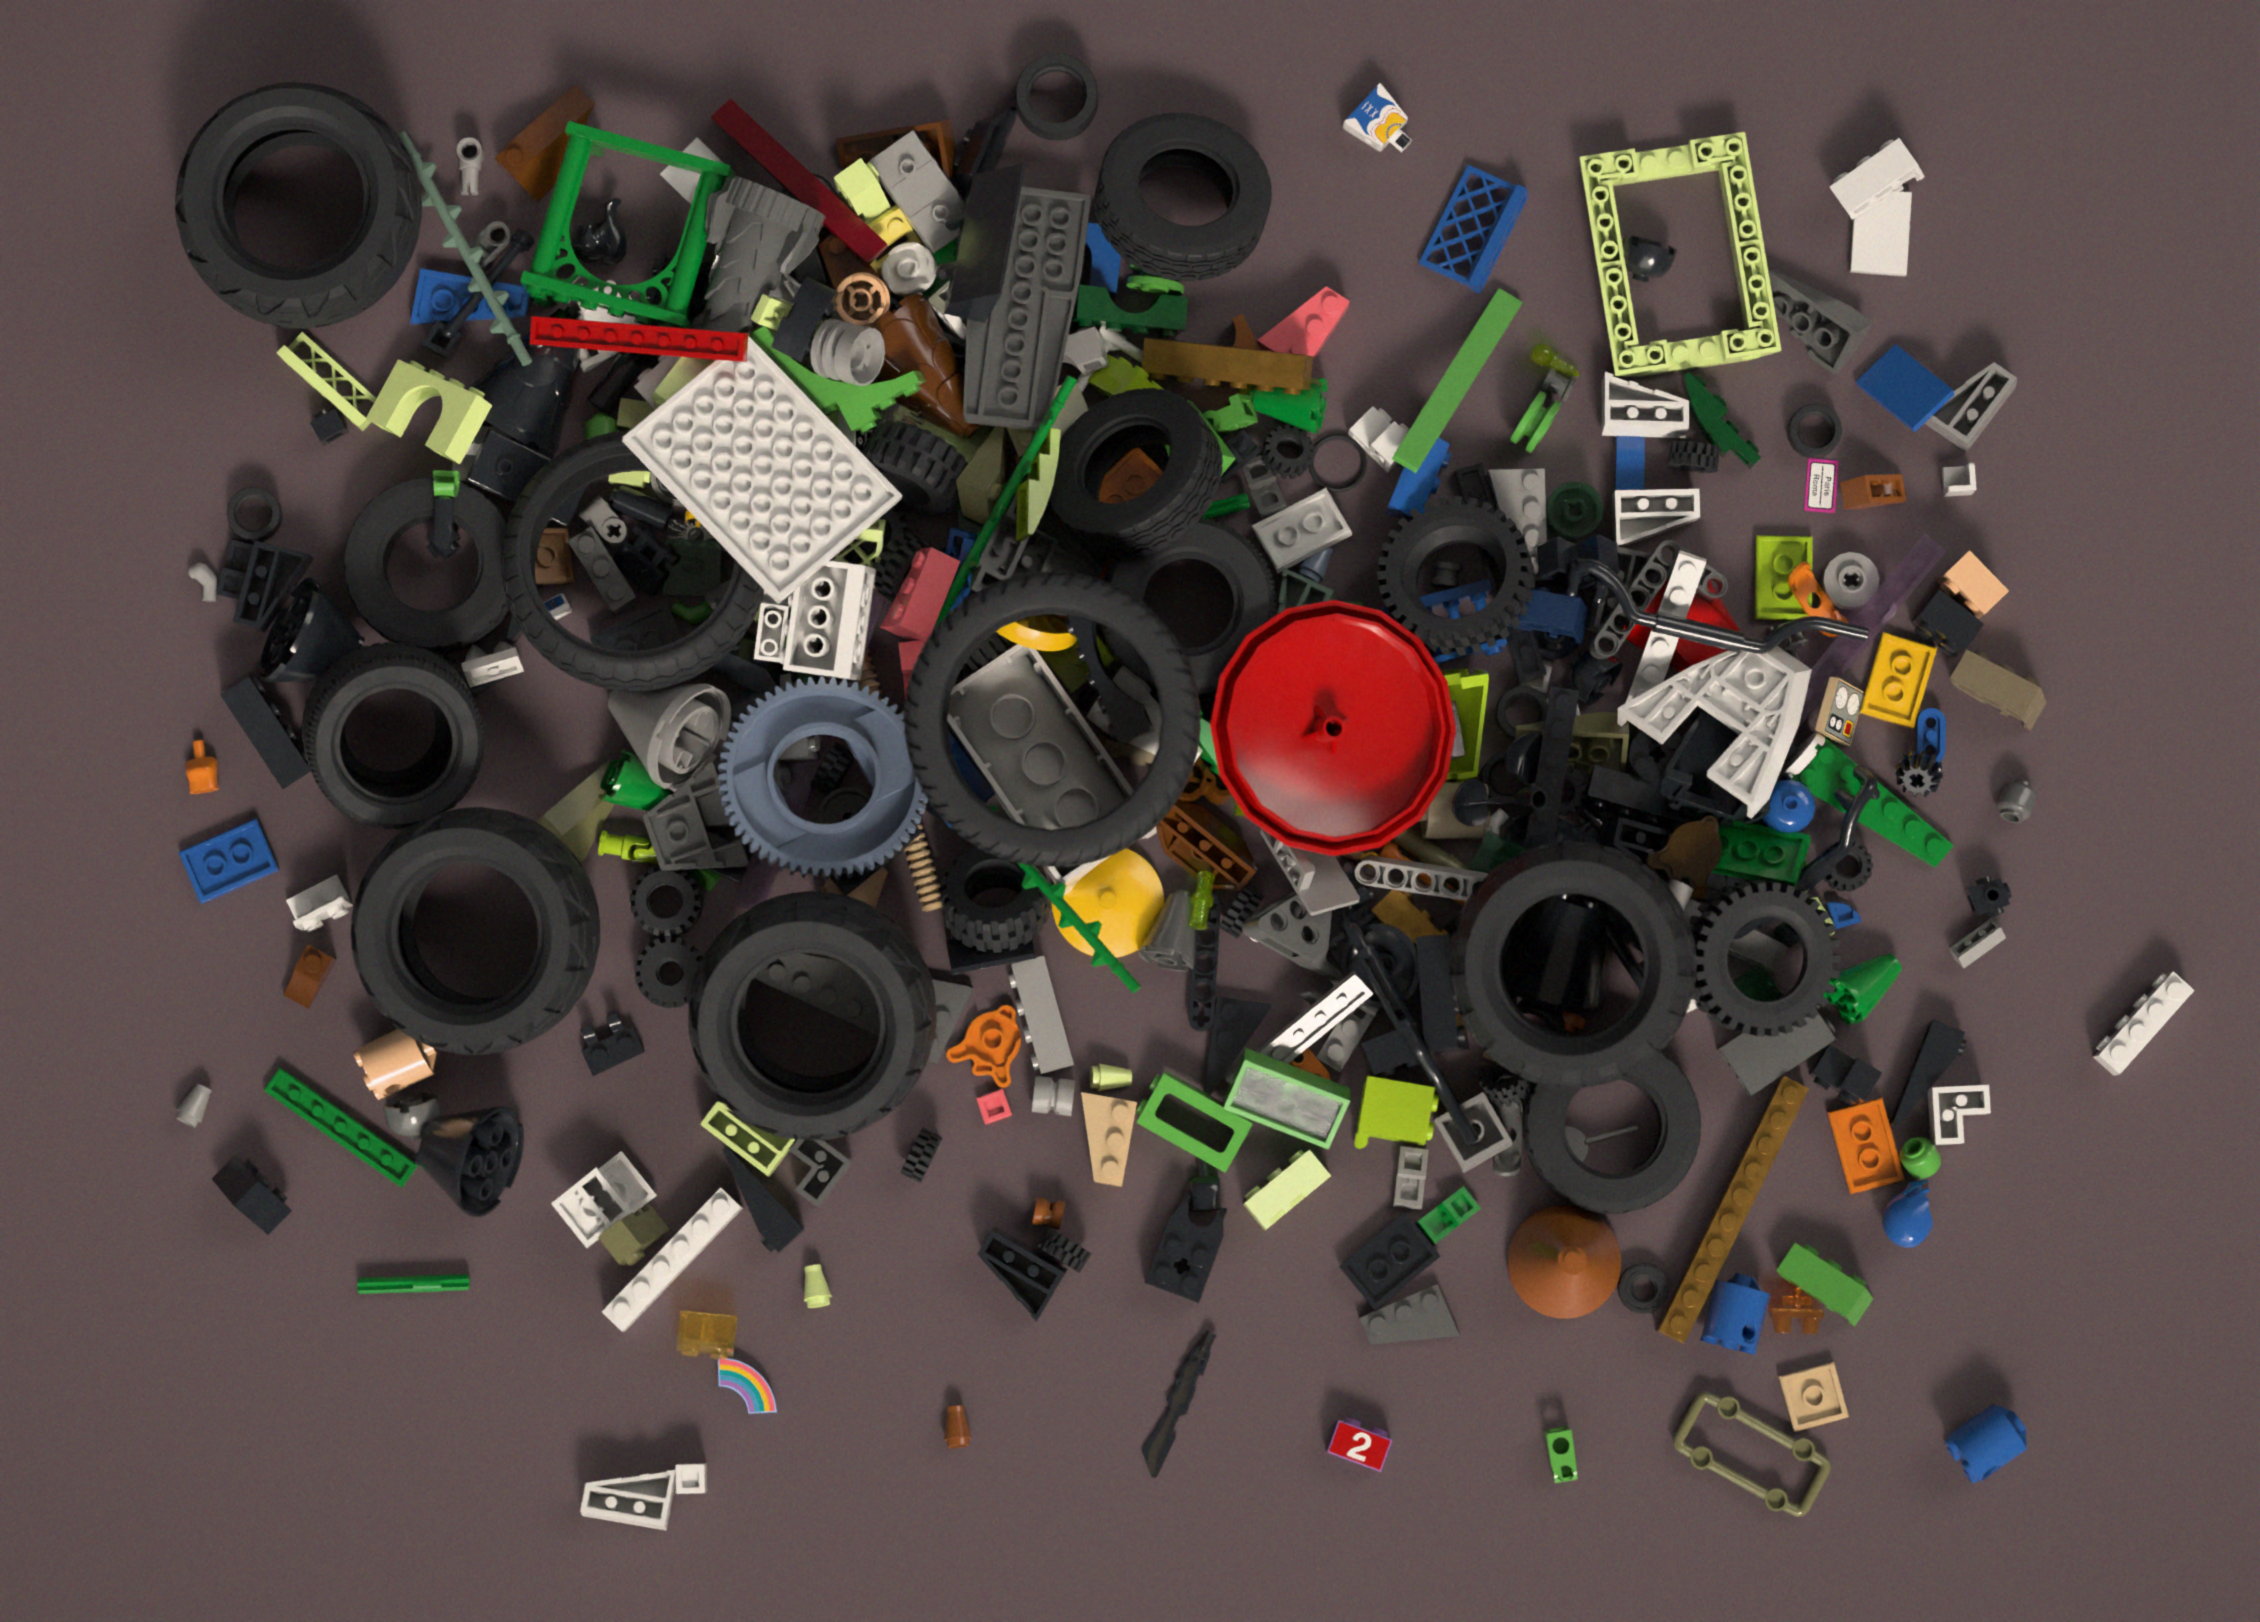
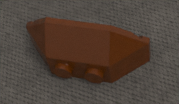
M1177 800L1169 813L1156 825L1163 852L1206 888L1241 891L1258 870L1246 842L1200 805Z

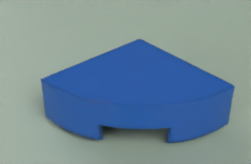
M1841 902L1825 903L1836 930L1862 922L1857 911Z

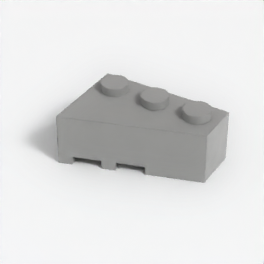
M1993 362L1954 391L1955 395L1924 424L1967 453L2016 388L2017 377Z

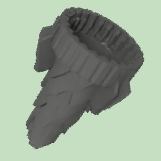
M729 175L725 179L721 190L711 193L708 198L705 241L712 244L717 242L714 251L716 258L709 273V286L704 296L707 302L695 329L748 333L753 322L751 317L762 294L769 296L771 290L775 291L782 274L788 275L813 251L819 241L818 234L826 216L782 193L750 180Z

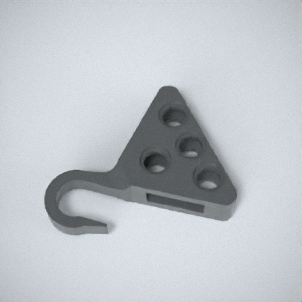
M1293 889L1243 922L1242 931L1248 937L1290 959L1299 966L1327 978L1333 986L1343 980L1342 972L1332 966L1326 959L1329 947L1332 910L1313 916L1310 915L1295 889ZM1309 991L1299 993L1310 1005L1321 998Z

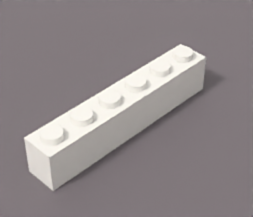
M720 1188L615 1297L602 1313L622 1332H625L743 1207L723 1188Z

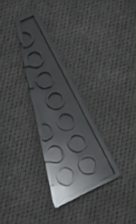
M801 953L793 954L773 961L753 977L875 1036H880V1013L874 994L865 980L842 961ZM932 979L936 997L937 1024L928 1060L938 1064L973 988Z

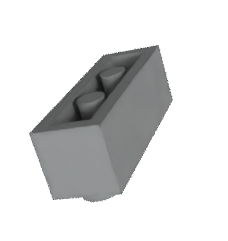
M1990 918L1950 947L1949 950L1954 960L1964 969L2006 937L2002 928Z

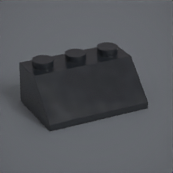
M952 934L951 939H946L952 974L1036 959L1033 940L1025 945L1023 943L1018 944L1017 949L1010 951L1009 948L1002 949V952L994 953L990 949H987L986 952L979 951L974 945L970 948L962 944V939L957 940Z

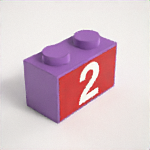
M1346 1416L1344 1422L1337 1420L1326 1452L1381 1472L1392 1443V1439L1386 1438L1388 1432L1373 1426L1371 1431L1360 1428L1362 1422Z

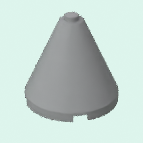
M676 684L648 691L613 690L608 697L610 712L655 784L664 789L667 788L676 792L692 776L695 777L708 763H715L718 756L713 752L719 739L724 741L727 739L731 723L730 702L723 691L710 684Z

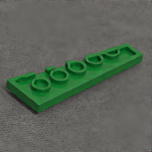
M1825 738L1823 746L1816 745L1815 749L1818 751L1815 757L1799 774H1793L1791 780L1802 783L1809 788L1814 797L1821 799L1834 809L1846 814V810L1835 799L1834 793L1838 788H1844L1853 796L1857 794L1862 786L1853 776V770L1858 765ZM1877 781L1880 797L1876 800L1870 799L1859 816L1858 823L1880 834L1881 837L1897 844L1903 850L1935 868L1954 845Z

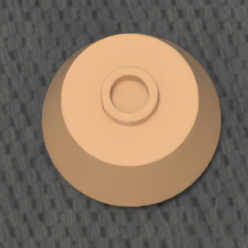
M862 272L852 274L846 277L836 289L837 294L834 299V303L837 304L836 312L844 322L871 327L889 310L890 296L888 289L883 281L873 274Z

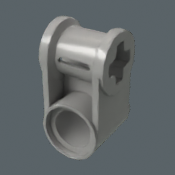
M599 495L578 513L589 527L592 526L594 531L612 547L619 548L624 540L630 539V531ZM613 528L620 531L621 535L618 538L610 532Z

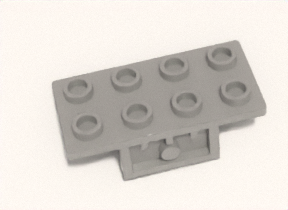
M1261 828L1260 834L1310 915L1313 916L1359 902L1360 897L1335 856L1286 846Z

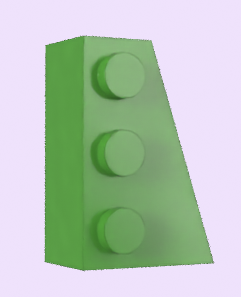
M1794 1243L1776 1270L1778 1274L1807 1295L1825 1304V1307L1832 1312L1835 1311L1845 1317L1848 1323L1855 1327L1873 1300L1869 1291L1864 1287L1866 1282L1854 1274L1848 1277L1840 1272L1843 1267L1829 1258L1826 1262L1817 1257L1819 1252L1805 1243L1802 1247Z

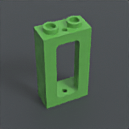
M1167 1070L1163 1076L1157 1074L1149 1087L1150 1090L1154 1091L1149 1101L1143 1098L1136 1111V1114L1140 1116L1136 1123L1226 1173L1254 1121L1223 1109L1224 1102ZM1170 1093L1231 1127L1234 1130V1135L1225 1151L1218 1152L1159 1119L1156 1116V1110L1163 1097Z

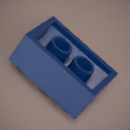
M1438 437L1417 473L1406 467L1403 468L1389 502L1387 514L1400 519L1404 517L1407 522H1410L1412 520L1409 513L1411 510L1416 508L1420 514L1426 511L1423 504L1427 502L1430 493L1436 494L1441 479L1437 477L1440 467L1446 469L1452 453L1447 452L1449 443Z

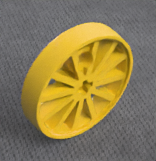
M1055 614L1029 616L996 631L1014 643L1042 651L1064 650L1074 645L1077 641L1076 635L1071 636L1066 626L1065 620L1068 617Z

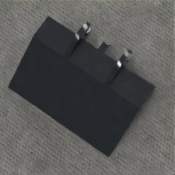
M1021 163L974 174L967 187L963 213L950 215L946 218L945 226L947 229L953 231L960 227L957 246L954 250V261L937 266L935 273L941 280L951 276L944 314L985 323L1001 297L1026 164Z

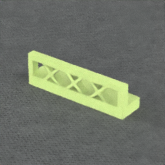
M303 332L288 347L282 346L277 352L282 360L360 430L364 431L369 426L371 421L366 419L357 410V400H370L374 404L377 398ZM304 341L311 347L312 359L301 360L293 352ZM315 352L318 353L322 357V359H316ZM316 363H329L332 366V378H321L317 375ZM306 364H312V369ZM336 371H338L343 377H336ZM349 381L352 384L353 396L342 397L337 393L336 382ZM326 382H332L333 388ZM357 389L363 394L362 396H357ZM353 400V406L348 401Z

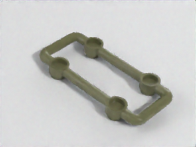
M1702 1391L1697 1394L1673 1438L1675 1449L1689 1457L1693 1467L1697 1469L1708 1468L1764 1499L1768 1509L1772 1511L1783 1510L1795 1517H1802L1808 1513L1831 1470L1829 1459L1816 1451L1814 1444L1810 1440L1805 1438L1796 1440L1741 1409L1739 1402L1735 1398H1721L1709 1391ZM1705 1402L1716 1407L1717 1413L1722 1418H1735L1791 1449L1793 1457L1797 1460H1811L1820 1466L1799 1505L1790 1502L1783 1490L1777 1488L1769 1490L1715 1460L1708 1448L1702 1446L1694 1448L1684 1442Z

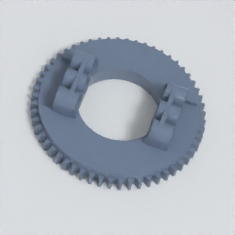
M820 676L818 684H815L812 677H808L807 685H804L800 679H797L796 688H793L789 682H786L785 691L781 690L778 686L775 687V696L768 691L765 692V702L756 698V708L748 705L746 711L748 715L742 713L739 715L740 723L734 722L732 728L734 732H728L727 740L730 742H724L723 744L725 753H721L720 761L724 763L719 764L718 772L723 774L718 775V783L723 784L719 786V794L725 795L721 797V805H728L724 810L725 816L733 815L729 819V825H738L735 828L736 836L744 834L742 837L743 845L752 842L750 846L751 853L760 850L759 859L769 858L768 865L779 864V871L781 872L788 868L792 876L797 871L801 872V878H805L807 874H812L813 880H816L818 875H823L825 881H828L830 875H835L837 880H840L841 874H846L848 878H852L853 871H857L859 875H862L864 867L872 871L874 870V862L883 865L884 856L891 859L894 855L893 849L897 851L902 850L901 841L908 843L910 839L908 833L914 834L916 831L914 824H920L922 817L919 814H924L926 806L923 804L927 803V798L915 777V772L908 757L904 735V712L896 715L898 708L896 704L888 708V697L879 701L878 691L870 696L868 695L869 686H865L859 691L858 682L856 681L849 688L847 686V679H843L841 684L837 685L835 677H832L829 684H826L824 677ZM812 735H833L845 739L854 759L858 761L859 767L873 791L866 806L852 818L835 824H815L794 815L773 779L774 767L779 757L794 742Z

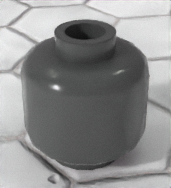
M2017 779L2015 782H2008L2002 786L1996 808L2004 820L2011 823H2021L2023 820L2031 817L2037 800V794L2027 781Z

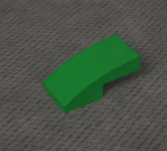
M1463 1186L1417 1221L1416 1224L1430 1243L1434 1245L1481 1208Z

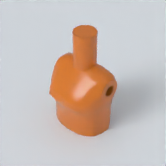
M203 740L193 741L195 758L185 763L189 793L201 794L219 790L217 778L218 763L216 758L206 756Z

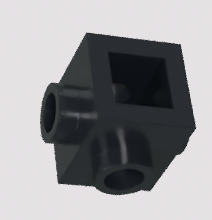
M1991 875L1976 880L1977 886L1965 890L1974 917L1987 913L1988 918L2004 913L2003 907L2010 905L2009 899L2012 898L2008 884L2006 882L2002 883L2001 878L1993 880ZM1988 893L1992 895V900L1988 898Z

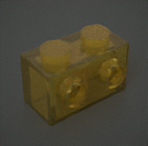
M681 1310L676 1351H682V1354L686 1356H698L699 1353L710 1354V1357L714 1359H727V1356L733 1357L738 1316Z

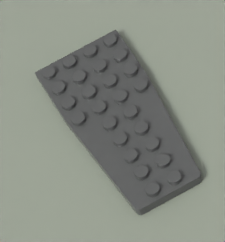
M1021 187L1002 295L985 323L967 319L963 419L965 422L1037 431L1051 406V400L1056 395L1082 276L1091 195Z

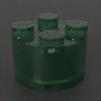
M1568 482L1558 486L1546 503L1547 527L1556 537H1562L1569 542H1577L1589 537L1596 530L1602 519L1603 506L1600 495L1592 486L1583 482ZM1576 506L1579 509L1578 516L1574 515L1572 517L1568 514L1569 508L1573 509Z

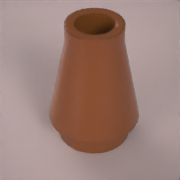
M964 1406L947 1407L944 1435L947 1448L970 1446L972 1436L964 1413Z

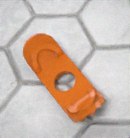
M1804 561L1795 566V569L1789 575L1788 585L1807 616L1826 617L1848 623L1847 618L1835 609L1814 578L1810 564ZM1811 592L1816 593L1820 598V604L1816 609L1811 608L1807 602V597ZM1820 631L1822 634H1824V635H1826V636H1828V637L1840 636V635H1836V634H1832V633Z

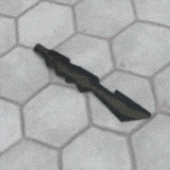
M1207 1330L1199 1346L1190 1351L1189 1361L1181 1366L1180 1377L1175 1379L1176 1389L1166 1398L1170 1408L1142 1448V1453L1152 1478L1158 1476L1176 1438V1435L1171 1433L1179 1417L1186 1415L1195 1394L1196 1381L1199 1375L1203 1376L1211 1354V1346L1217 1336Z

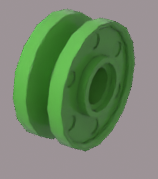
M1129 263L1130 270L1140 275L1127 278L1126 286L1128 288L1154 295L1181 296L1184 294L1185 286L1174 280L1160 278L1157 275L1154 276Z
M1541 390L1525 411L1510 438V441L1516 444L1524 435L1529 437L1525 448L1529 453H1532L1538 442L1542 440L1562 405L1561 402L1555 400L1548 409L1543 407L1547 394Z

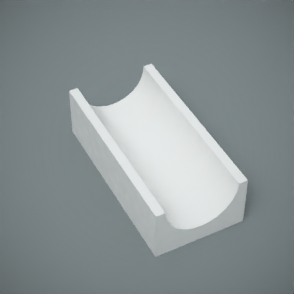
M1017 644L953 687L947 718L948 728L992 788L995 797L1011 820L1025 826L1045 829L1079 826L1106 815L1133 793L1129 783L1036 649ZM1156 826L1152 831H1150L1141 839H1148L1154 834H1156ZM1108 857L1092 863L1075 866L1044 868L1055 884L1061 882L1066 884L1065 894H1067L1083 876Z

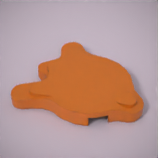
M1002 1005L997 1010L984 1013L972 1020L967 1028L964 1039L947 1050L946 1057L949 1062L958 1063L971 1059L974 1062L972 1067L974 1075H991L999 1087H1008L1011 1084L1010 1065L1021 1047V1035L1015 1020V1009L1010 1005Z

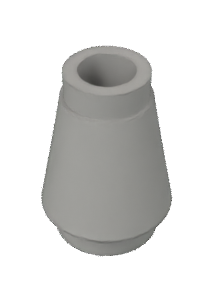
M196 1083L195 1087L176 1109L178 1113L175 1118L188 1126L196 1128L198 1122L202 1123L211 1090Z

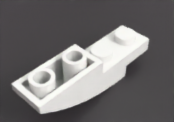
M764 590L760 606L754 659L780 662L781 650L785 647L787 638L784 635L785 622L790 618L791 608L788 606L789 595L778 604Z

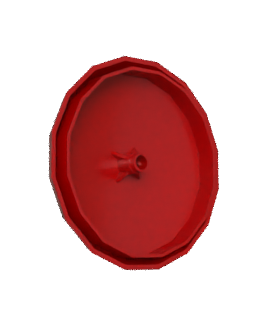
M1337 600L1287 608L1248 634L1219 677L1210 724L1219 776L1246 818L1286 846L1330 856L1382 847L1420 821L1447 780L1456 735V725L1447 680L1422 640L1381 610ZM1326 725L1331 726V731H1329L1328 733L1326 731Z

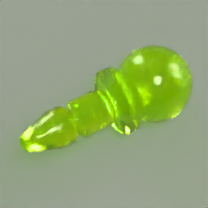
M1539 343L1532 348L1530 356L1535 364L1540 366L1546 365L1548 370L1554 366L1555 369L1564 372L1566 375L1580 376L1579 371L1573 365L1557 358L1558 352H1552V349L1547 344Z

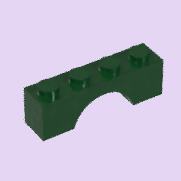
M1079 285L1072 322L1078 323L1080 328H1092L1095 325L1106 326L1105 330L1112 332H1121L1122 328L1133 329V334L1149 335V331L1160 332V337L1176 338V335H1179L1186 329L1188 297L1160 294L1153 299L1150 307L1145 312L1129 313L1121 310L1113 303L1107 288Z

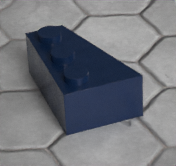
M1536 587L1535 590L1531 589L1533 593L1532 602H1525L1528 608L1525 617L1520 614L1517 615L1520 621L1517 629L1532 632V629L1549 632L1548 637L1556 639L1558 634L1574 637L1575 644L1583 645L1590 612L1582 599L1579 598V595L1577 594L1575 597L1567 596L1566 591L1562 595L1552 593V590L1545 587Z

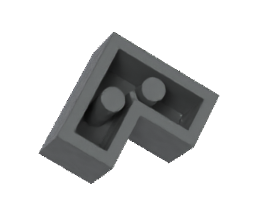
M798 1139L789 1150L812 1167L795 1191L817 1208H820L853 1162L823 1140Z

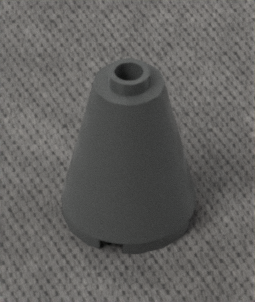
M1177 890L1175 893L1169 894L1140 948L1139 956L1142 960L1151 964L1153 959L1160 962L1159 968L1171 971L1187 972L1189 967L1191 970L1194 969L1196 900L1192 898L1191 893Z

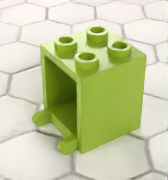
M1367 1076L1364 1080L1354 1142L1355 1147L1358 1149L1364 1148L1368 1143L1369 1137L1421 1146L1426 1144V1140L1432 1139L1434 1122H1429L1430 1114L1437 1110L1439 1095L1434 1094L1435 1087Z

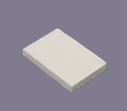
M1891 191L1881 198V203L1853 219L1850 272L1893 276L1907 275L1912 192L1895 193V191Z
M1327 488L1252 525L1256 537L1277 573L1282 572L1283 568L1288 569L1352 536L1348 524Z

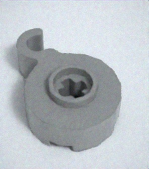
M1847 552L1838 555L1827 564L1822 573L1821 584L1824 593L1835 607L1843 610L1862 607L1872 609L1877 604H1883L1887 608V613L1880 619L1882 623L1889 621L1896 613V603L1893 598L1888 595H1879L1877 592L1880 578L1877 567L1869 558L1861 553ZM1844 575L1854 576L1857 583L1856 587L1854 585L1847 587L1844 584L1846 581L1843 578Z

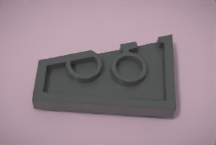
M1437 1284L1359 1318L1370 1344L1460 1336Z

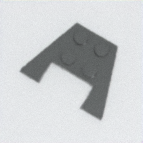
M713 762L708 763L695 777L692 776L673 795L667 796L643 816L659 866L663 871L745 867L750 865L741 840L713 849L696 801L697 797L715 791L722 785L718 783L719 774Z

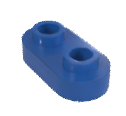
M1928 708L1923 710L1916 720V753L1920 754L1927 746H1931L1934 749L1935 761L1939 762L1945 755L1946 719L1940 710ZM1927 718L1934 720L1935 726L1933 728L1926 726L1925 721Z

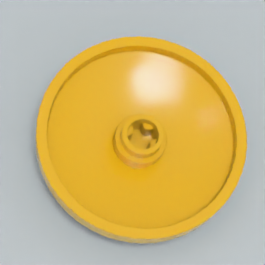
M1124 849L1108 857L1089 871L1074 885L1070 892L1064 895V899L1085 923L1101 922L1102 926L1098 938L1116 958H1119L1141 948L1164 905V892L1160 879L1153 867L1139 854L1129 849ZM1052 903L1053 917L1062 936L1080 952L1093 956L1095 950L1073 926L1063 929L1058 926L1061 912Z

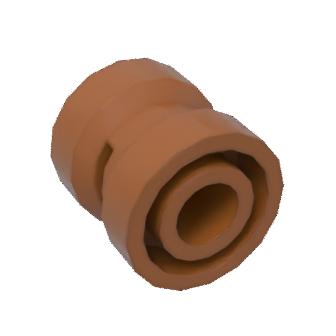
M1037 1197L1032 1224L1039 1226L1049 1224L1051 1228L1060 1229L1065 1202L1056 1201L1052 1203L1048 1202L1046 1198Z

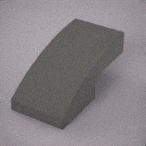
M1263 455L1254 457L1241 468L1261 519L1287 508L1277 484L1276 476L1272 475L1273 470L1268 471L1265 468L1267 463H1262Z

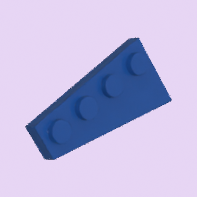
M420 268L410 321L411 325L435 323L436 320L441 323L450 322L473 293L468 290L472 277ZM496 282L492 287L494 291L506 290L509 294L503 305L508 317H527L530 295L526 292V289L523 286ZM484 297L465 321L496 319Z

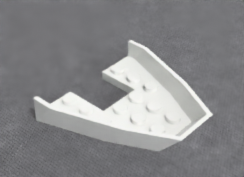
M1779 646L1764 654H1755L1743 650L1739 653L1726 651L1690 666L1618 707L1617 724L1622 727L1629 721L1660 744H1663L1697 706L1708 712L1739 734V736L1707 771V777L1747 804V816L1752 819L1769 800L1796 734L1812 669Z

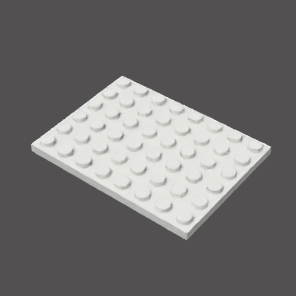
M749 336L747 362L716 360L623 436L622 442L778 604L897 504L903 496Z

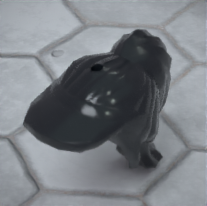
M616 197L605 202L604 221L597 223L594 227L589 222L584 234V226L579 224L576 237L571 242L578 260L587 263L601 261L605 265H615L625 257L627 240L616 218V209L621 204V199ZM560 249L561 252L568 253L565 249Z

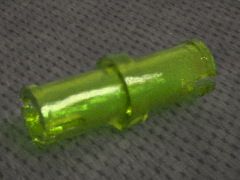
M1200 871L1197 873L1196 889L1190 901L1193 906L1189 926L1193 927V929L1204 930L1207 928L1209 907L1213 905L1214 900L1211 895L1215 875L1211 874V872Z

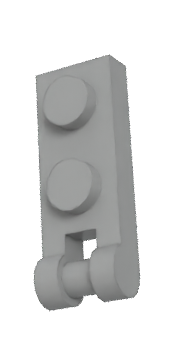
M1365 1003L1360 1004L1358 1008L1366 1012L1363 1020L1353 1014L1356 1009L1336 1024L1316 1058L1340 1073L1379 1008Z

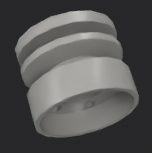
M829 319L816 331L811 346V364L814 371L821 377L842 380L845 383L857 386H867L878 376L883 365L885 356L884 339L875 328L854 325L851 322H844L838 319Z

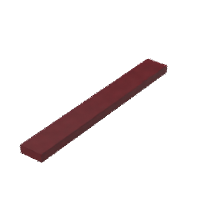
M731 98L711 116V120L795 199L825 215L823 225L867 266L888 247L887 243Z

